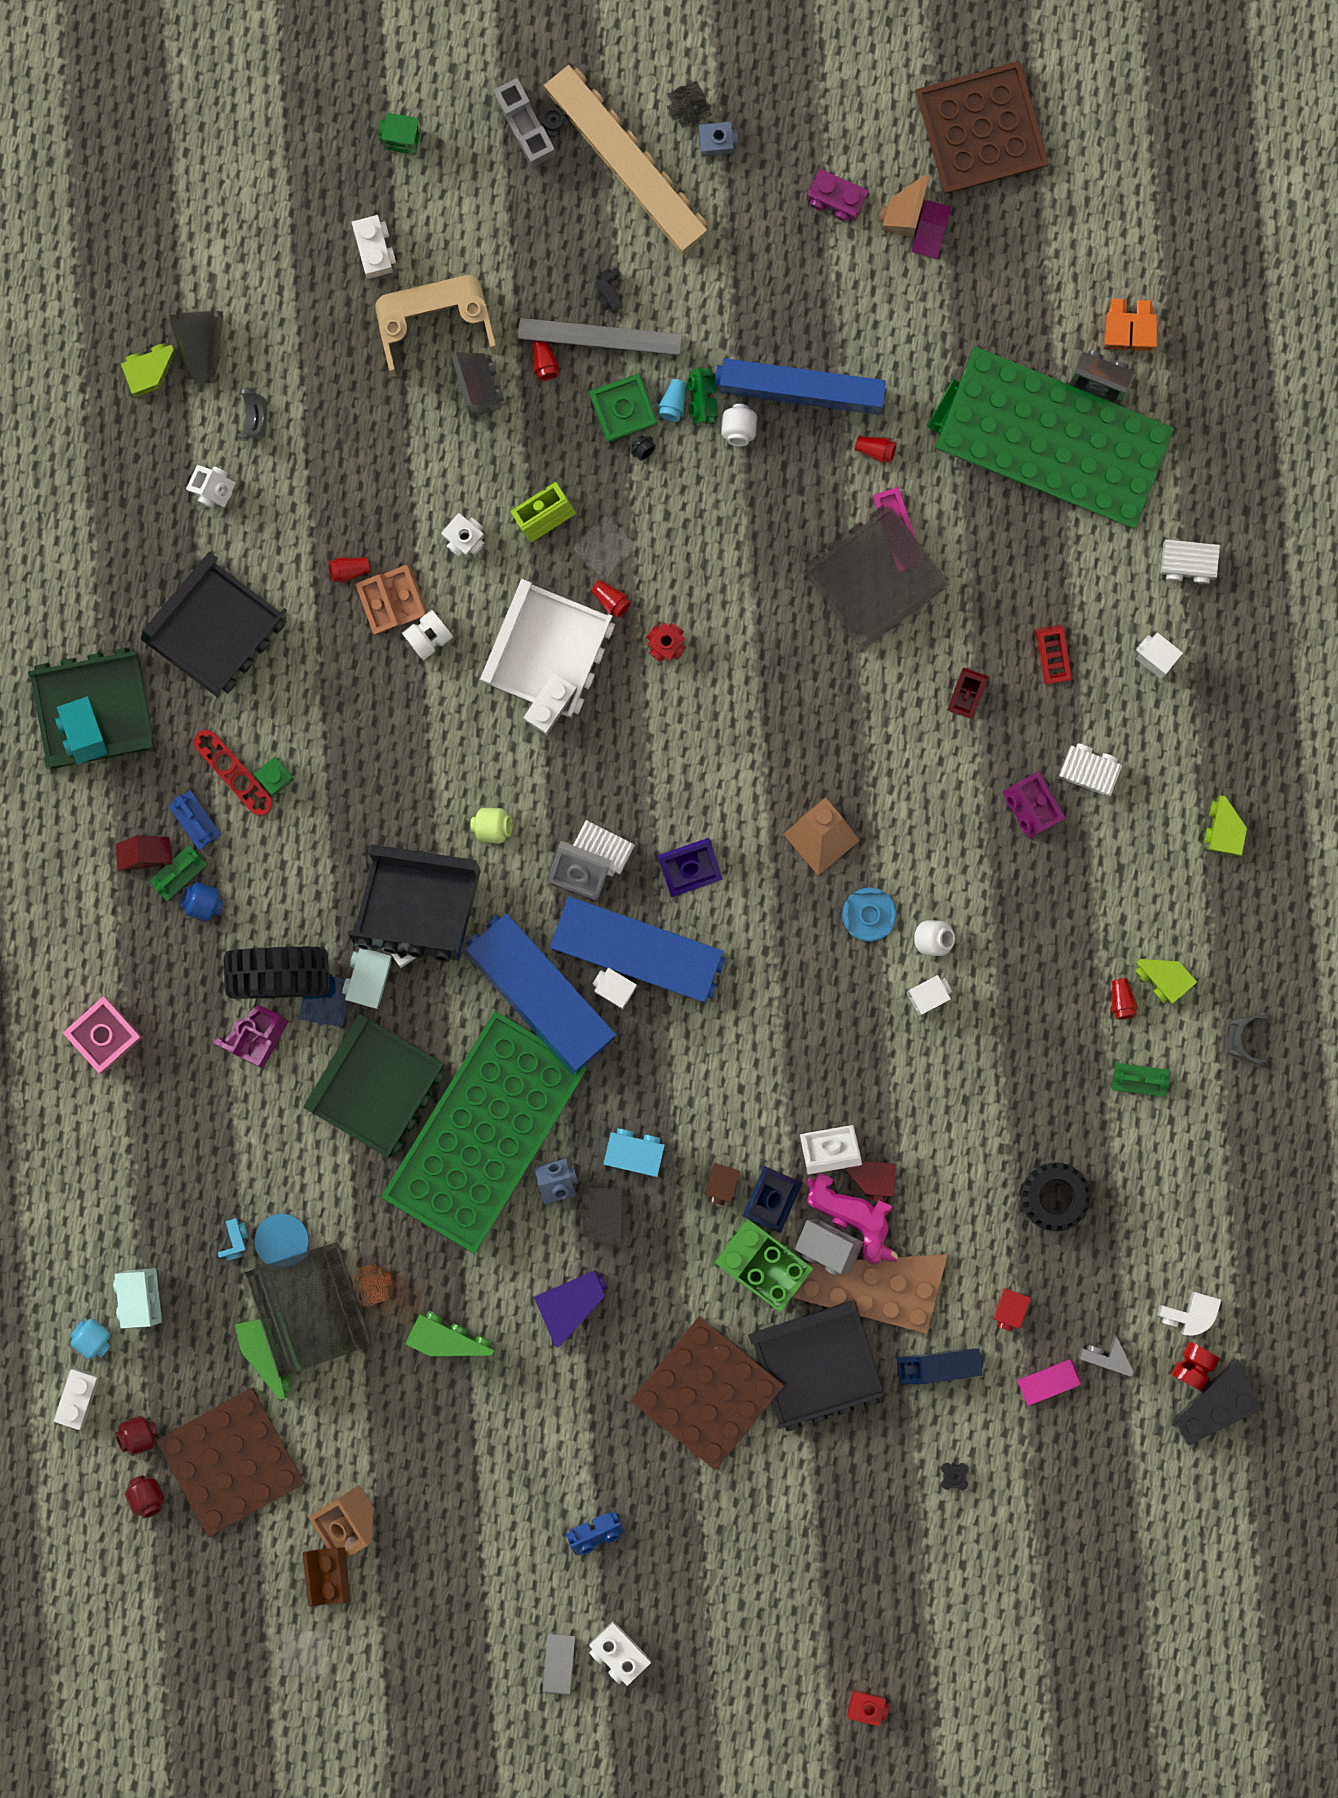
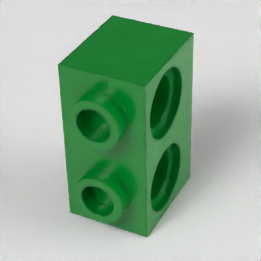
M386 112L385 120H380L378 127L379 141L383 143L384 150L411 155L417 154L421 133L419 118Z

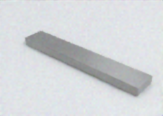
M520 318L518 328L519 339L675 355L680 354L682 334Z

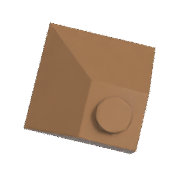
M923 175L889 200L888 207L882 206L878 222L883 223V231L910 238L914 237L929 176Z
M826 797L783 834L818 876L860 841Z
M360 1485L308 1517L326 1547H345L346 1558L371 1544L374 1507Z

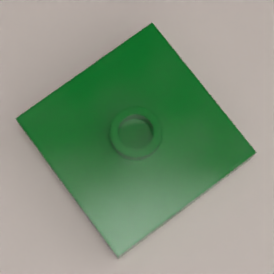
M640 373L589 391L607 443L658 425Z

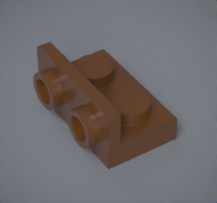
M345 1547L322 1548L303 1552L308 1606L314 1607L351 1602Z

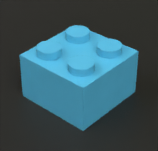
M619 1128L617 1133L611 1132L603 1165L655 1177L658 1176L665 1146L660 1144L661 1138L644 1134V1139L642 1140L634 1138V1132Z

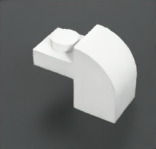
M1192 1291L1187 1312L1160 1305L1157 1316L1163 1317L1162 1323L1178 1327L1179 1322L1183 1323L1180 1334L1198 1335L1208 1330L1214 1323L1221 1299Z

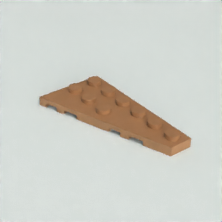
M948 1254L898 1257L897 1262L882 1260L879 1264H870L865 1259L856 1260L851 1272L834 1275L826 1271V1266L819 1262L807 1263L813 1270L792 1298L829 1308L855 1300L859 1314L862 1317L927 1334Z

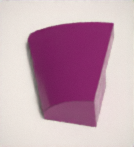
M258 1005L249 1012L245 1019L239 1020L232 1025L234 1030L224 1041L217 1037L213 1044L264 1069L289 1021L280 1014Z

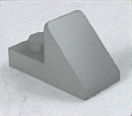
M1116 1336L1113 1338L1108 1356L1103 1355L1105 1350L1089 1345L1088 1349L1081 1348L1078 1356L1079 1359L1132 1377L1134 1371Z

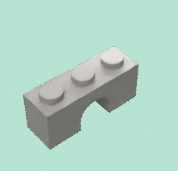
M518 78L494 89V97L531 168L556 156L555 149L543 126L537 120Z

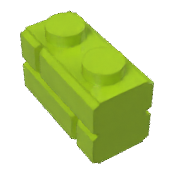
M554 482L546 490L540 491L510 511L531 543L577 514L557 482Z

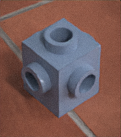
M566 1159L534 1167L544 1205L576 1196L573 1185L578 1184L574 1168H568Z

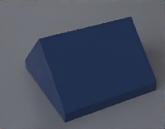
M763 1166L742 1216L781 1233L802 1186V1182Z

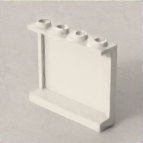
M521 579L480 680L483 683L533 703L554 672L577 688V692L562 712V715L572 718L573 713L579 714L584 703V699L580 698L583 689H589L595 674L590 672L594 663L599 664L605 651V649L601 648L604 638L610 639L615 627V624L611 623L613 617L610 614L605 615Z

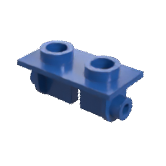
M191 790L184 795H179L174 799V802L168 805L198 850L221 835Z
M607 1512L592 1519L596 1527L592 1531L588 1522L570 1529V1533L566 1534V1537L575 1555L579 1553L581 1555L588 1554L595 1549L596 1545L603 1542L612 1543L618 1540L621 1534L625 1533L616 1512L612 1514Z

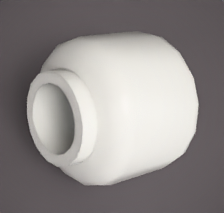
M735 404L733 408L725 410L722 415L721 427L723 438L733 446L748 445L756 437L758 420L756 413L745 404Z
M926 920L921 922L915 931V946L923 955L943 956L952 949L955 943V934L947 922Z

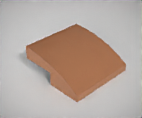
M409 564L355 584L374 635L418 620L428 613L411 565Z

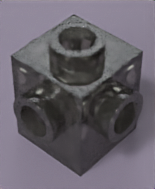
M697 81L686 86H680L675 91L667 94L670 105L666 106L672 121L678 120L682 129L687 126H693L699 121L712 116L705 94Z

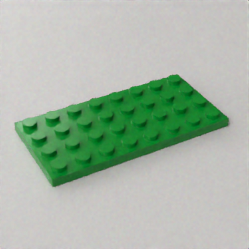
M975 346L971 351L934 449L1121 525L1136 529L1174 427Z
M494 1011L381 1198L475 1255L588 1069V1066H583L573 1075L540 1037Z

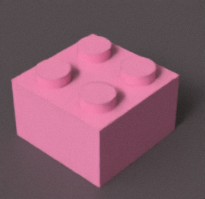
M105 996L63 1032L99 1074H104L143 1039V1036L109 998Z

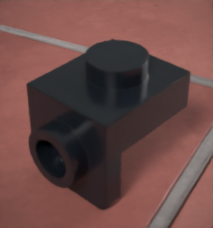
M610 268L606 269L596 277L598 281L595 282V288L600 293L597 296L598 301L605 310L610 308L613 313L623 308L622 302L609 285L620 277L618 268L613 271Z

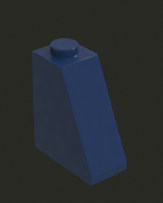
M979 1348L896 1357L900 1385L929 1384L983 1376V1358Z

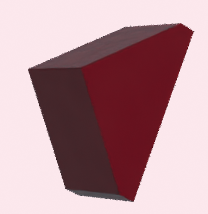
M963 667L947 710L973 719L989 676Z
M136 835L116 844L119 872L173 864L170 837Z

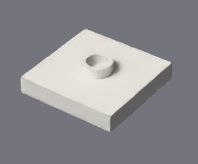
M854 1125L800 1134L808 1174L862 1165Z

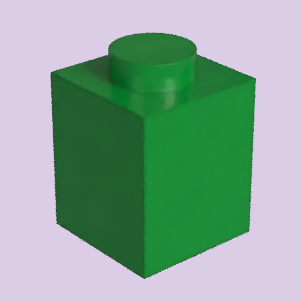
M273 757L254 773L273 797L295 780L276 757Z

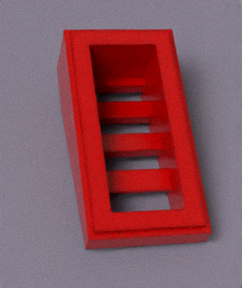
M1060 624L1035 629L1044 684L1072 680L1064 627ZM1057 634V640L1044 642L1045 636ZM1060 646L1059 651L1046 653L1047 647ZM1062 657L1061 662L1048 664L1047 659ZM1064 667L1063 673L1049 674L1050 669Z

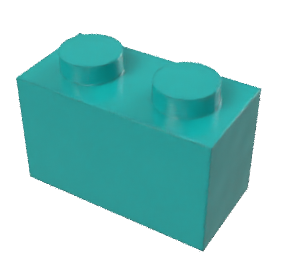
M88 696L57 707L60 717L56 718L55 721L60 734L66 733L67 740H64L63 744L67 755L74 756L76 764L108 754Z

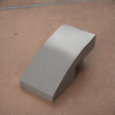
M548 1634L543 1693L570 1695L575 1636Z

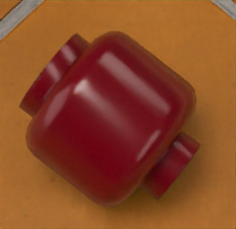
M137 1416L122 1422L119 1425V1431L115 1435L123 1453L127 1452L131 1456H136L153 1449L155 1445L154 1438L158 1437V1431L153 1421L148 1422L145 1417Z
M142 1475L129 1482L131 1486L125 1491V1497L134 1515L142 1516L145 1519L158 1514L162 1510L161 1506L165 1503V1497L156 1479L145 1478Z

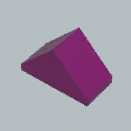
M925 200L911 252L938 259L951 206Z

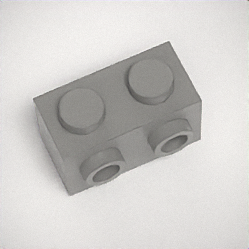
M816 1218L806 1221L794 1250L802 1253L803 1259L812 1263L819 1262L826 1266V1271L834 1275H840L852 1271L864 1242Z

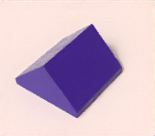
M709 838L657 855L671 897L723 880Z

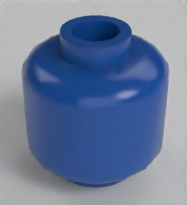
M196 882L191 887H186L181 900V907L184 908L187 916L207 922L214 915L219 916L223 900L219 899L220 894L217 888Z

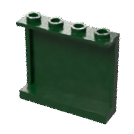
M130 648L114 650V655L104 657L103 653L88 655V660L77 662L76 658H70L60 661L61 665L50 667V663L35 665L33 671H28L45 752V767L48 770L76 765L74 756L67 755L63 741L67 740L66 733L60 734L55 719L60 717L57 710L58 706L87 696L108 754L86 762L155 749L138 654L135 651H130Z
M358 1014L303 1108L384 1155V1157L389 1158L391 1154L396 1156L404 1143L400 1140L405 1130L410 1133L418 1118L414 1117L418 1108L424 1109L431 1099L432 1095L428 1092L433 1083L438 1086L443 1079L446 1071L442 1068L445 1064L365 1016Z

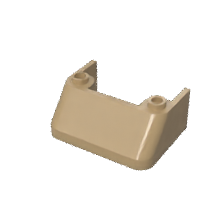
M471 275L460 276L385 294L377 300L375 309L391 377L397 376L390 344L398 342L405 337L407 333L405 319L458 306L464 321L472 324L484 321L491 352H497L481 283L476 277Z

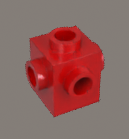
M664 622L660 627L655 625L646 637L650 640L647 644V647L651 649L649 654L661 663L663 660L670 663L673 658L678 660L686 649V646L683 645L685 643V637L682 636L684 631L672 622L669 626ZM668 636L671 638L672 642L669 646H664L661 643L663 637Z

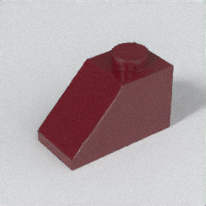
M861 1161L862 1165L844 1168L865 1194L871 1195V1200L887 1202V1196L893 1197L896 1164Z

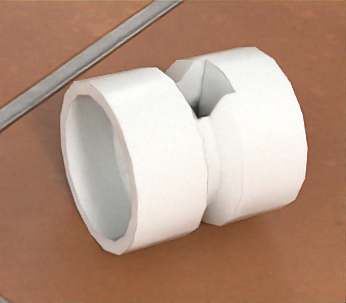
M430 610L420 618L419 625L413 624L402 632L403 636L423 661L435 652L436 645L442 647L453 638L452 634L433 610ZM429 628L435 634L431 639L424 633Z

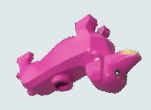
M819 1173L815 1182L810 1178L807 1180L810 1188L807 1197L808 1204L818 1212L833 1218L831 1223L842 1229H847L850 1226L860 1231L864 1239L862 1256L868 1263L879 1264L882 1260L898 1261L896 1252L883 1244L888 1232L885 1215L891 1211V1205L879 1200L873 1208L864 1199L836 1194L834 1190L829 1189L834 1179Z

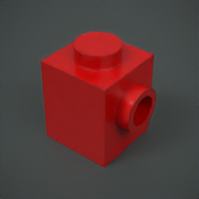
M853 1689L847 1711V1719L880 1727L881 1720L886 1721L889 1704H885L886 1698L884 1696Z

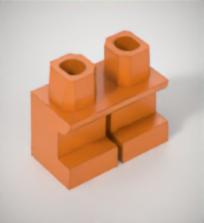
M1112 299L1109 312L1105 318L1103 349L1127 350L1130 346V350L1155 351L1157 347V315L1153 314L1152 301L1137 300L1136 314L1126 313L1127 300Z

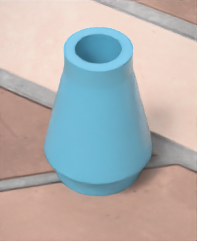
M678 379L671 380L658 406L661 418L677 422L684 415L685 389L687 386L684 381Z

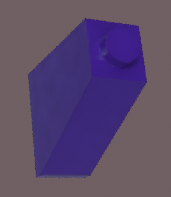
M594 1270L534 1296L555 1348L560 1346L605 1297L603 1290L608 1289L602 1273L597 1275Z

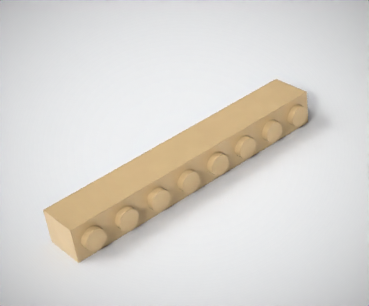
M570 65L566 66L544 84V91L559 106L564 115L569 117V121L681 255H683L707 235V229L705 228L708 226L707 222L699 213L693 214L688 208L691 204L682 192L677 194L672 189L671 185H673V182L664 171L661 173L657 171L653 166L656 164L653 157L647 151L641 152L636 146L639 142L630 130L625 132L619 125L621 120L612 109L607 111L602 105L604 100L595 89L590 91L585 85L587 79L578 68L573 70Z

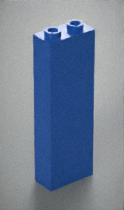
M724 358L723 366L717 365L715 386H720V393L881 415L886 380Z
M569 896L550 946L551 949L607 969L610 968L615 972L705 1003L706 998L712 999L717 986L716 983L712 982L715 972H722L726 960L725 957L721 956L723 950Z
M507 913L502 918L497 915L486 925L488 928L486 932L481 936L476 933L466 942L468 947L465 950V955L574 1075L615 1039L616 1034Z

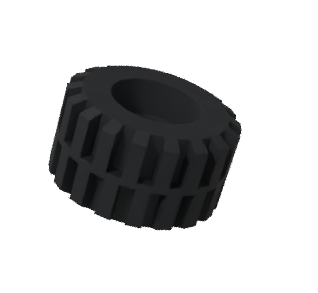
M1056 1162L1043 1164L1033 1170L1023 1183L1024 1186L1021 1190L1022 1208H1024L1026 1216L1032 1223L1050 1231L1069 1230V1228L1078 1225L1085 1218L1087 1210L1090 1209V1198L1092 1197L1088 1181L1085 1180L1084 1175L1071 1165ZM1050 1181H1062L1068 1185L1072 1192L1070 1206L1061 1213L1047 1211L1040 1202L1041 1189Z

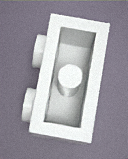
M378 215L352 221L367 279L393 273L391 264L396 263L392 247H386L384 238L389 237L386 222H380Z
M614 1621L589 1643V1646L592 1648L589 1652L599 1664L604 1661L611 1668L608 1673L618 1684L623 1681L628 1686L651 1663L650 1658Z

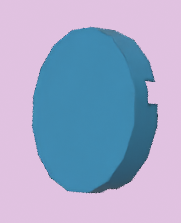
M871 887L858 889L851 894L844 904L842 913L844 926L848 932L858 940L867 942L880 940L888 935L895 925L897 916L895 904L889 895L880 889Z
M284 1213L271 1215L263 1220L256 1230L254 1238L256 1252L261 1260L270 1266L277 1268L291 1267L301 1261L307 1253L309 1246L308 1231L303 1222L293 1215Z

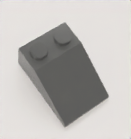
M1089 350L1086 353L1082 351L1069 385L1119 405L1128 390L1133 371L1129 370V366L1123 362L1114 360L1111 363L1103 360L1104 356L1098 352Z
M452 353V360L469 417L472 418L501 409L499 402L504 401L500 385L494 386L492 376L497 375L492 359L487 360L485 353Z

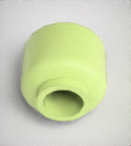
M481 808L478 810L476 817H472L470 827L471 832L475 833L477 840L481 843H503L507 837L511 836L513 822L512 817L507 815V812L502 808Z

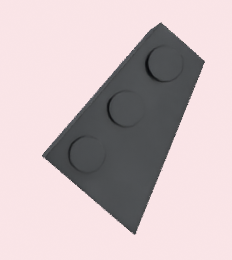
M1234 1358L1173 1420L1185 1444L1189 1446L1262 1410V1407L1238 1359Z

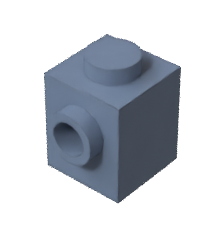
M731 122L699 125L701 156L733 154V146H738L737 129L732 130Z

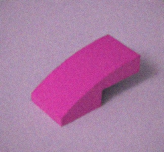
M1072 1358L1017 1380L1027 1406L1082 1384Z

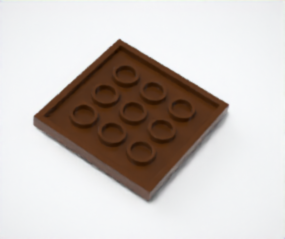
M1020 61L915 89L944 195L1049 166Z
M699 1315L630 1401L716 1470L785 1384Z
M253 1387L156 1440L208 1537L305 1484Z

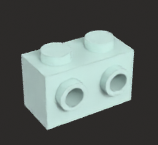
M359 949V952L354 951L350 962V967L354 968L351 979L346 978L342 991L343 994H346L345 1000L379 1009L393 956L373 950Z
M156 1268L126 1270L116 1273L113 1287L117 1294L118 1307L116 1314L120 1321V1328L149 1327L162 1323Z

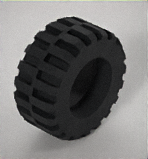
M295 946L236 949L227 951L223 957L225 994L228 998L260 999L326 995L329 990L328 952L324 947Z

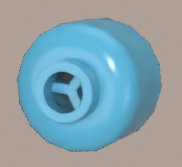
M82 1319L69 1335L72 1338L71 1346L87 1359H93L96 1355L101 1358L111 1346L107 1342L110 1338V1332L94 1319L87 1321Z

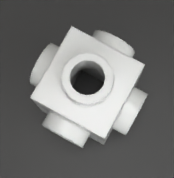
M197 465L186 490L199 496L198 502L212 508L214 504L225 507L232 495L236 482L226 478L228 473L220 468L213 466L211 470Z
M460 513L454 517L441 533L442 537L449 542L447 547L458 557L461 554L466 557L471 553L476 555L485 544L482 541L484 538V534L481 532L483 527L472 517L467 520ZM463 534H469L468 539H460Z

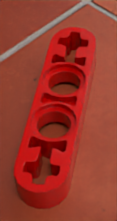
M210 730L198 732L194 738V746L253 814L257 816L268 814L273 806L269 794L214 732ZM202 736L207 738L212 736L211 744L215 749H218L219 745L223 747V750L215 753L211 760L208 755L212 754L209 748L200 747L202 744L200 738ZM222 755H227L232 759V766L228 770H220L217 766V760ZM242 775L247 776L250 780V786L245 791L237 790L235 787L236 778ZM255 786L259 789L254 792L260 799L265 797L267 799L264 803L266 806L264 810L260 808L255 810L253 806L256 803L251 797L247 801L244 799V796L251 793Z

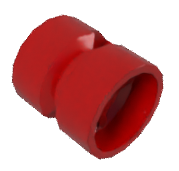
M1189 1341L1182 1353L1184 1360L1177 1362L1171 1375L1202 1392L1209 1380L1207 1373L1214 1371L1220 1358Z

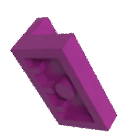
M819 169L811 189L807 193L806 200L810 201L809 205L819 211H824L826 208L835 212L834 217L841 221L849 222L850 219L856 221L869 190Z
M1039 771L1003 791L1007 805L1013 810L1019 821L1020 828L1029 839L1065 819L1064 814Z

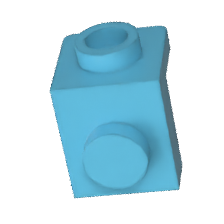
M238 1218L226 1221L233 1248L218 1252L219 1258L225 1256L226 1260L229 1261L243 1257L241 1251L247 1250L245 1239L249 1238L245 1222L240 1223Z

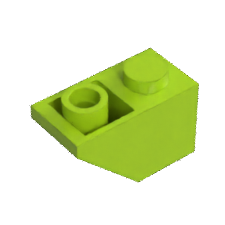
M166 343L156 345L151 348L152 352L141 355V353L132 354L125 358L126 362L121 363L134 397L161 387L176 355L172 344L169 346Z
M1220 795L1217 797V801L1211 802L1209 817H1213L1211 828H1206L1204 843L1208 844V851L1239 857L1243 852L1247 828L1226 796Z
M1139 959L1134 963L1138 967L1135 970L1136 974L1145 983L1149 980L1156 989L1153 993L1163 1004L1166 1001L1169 1004H1173L1197 983L1179 961Z

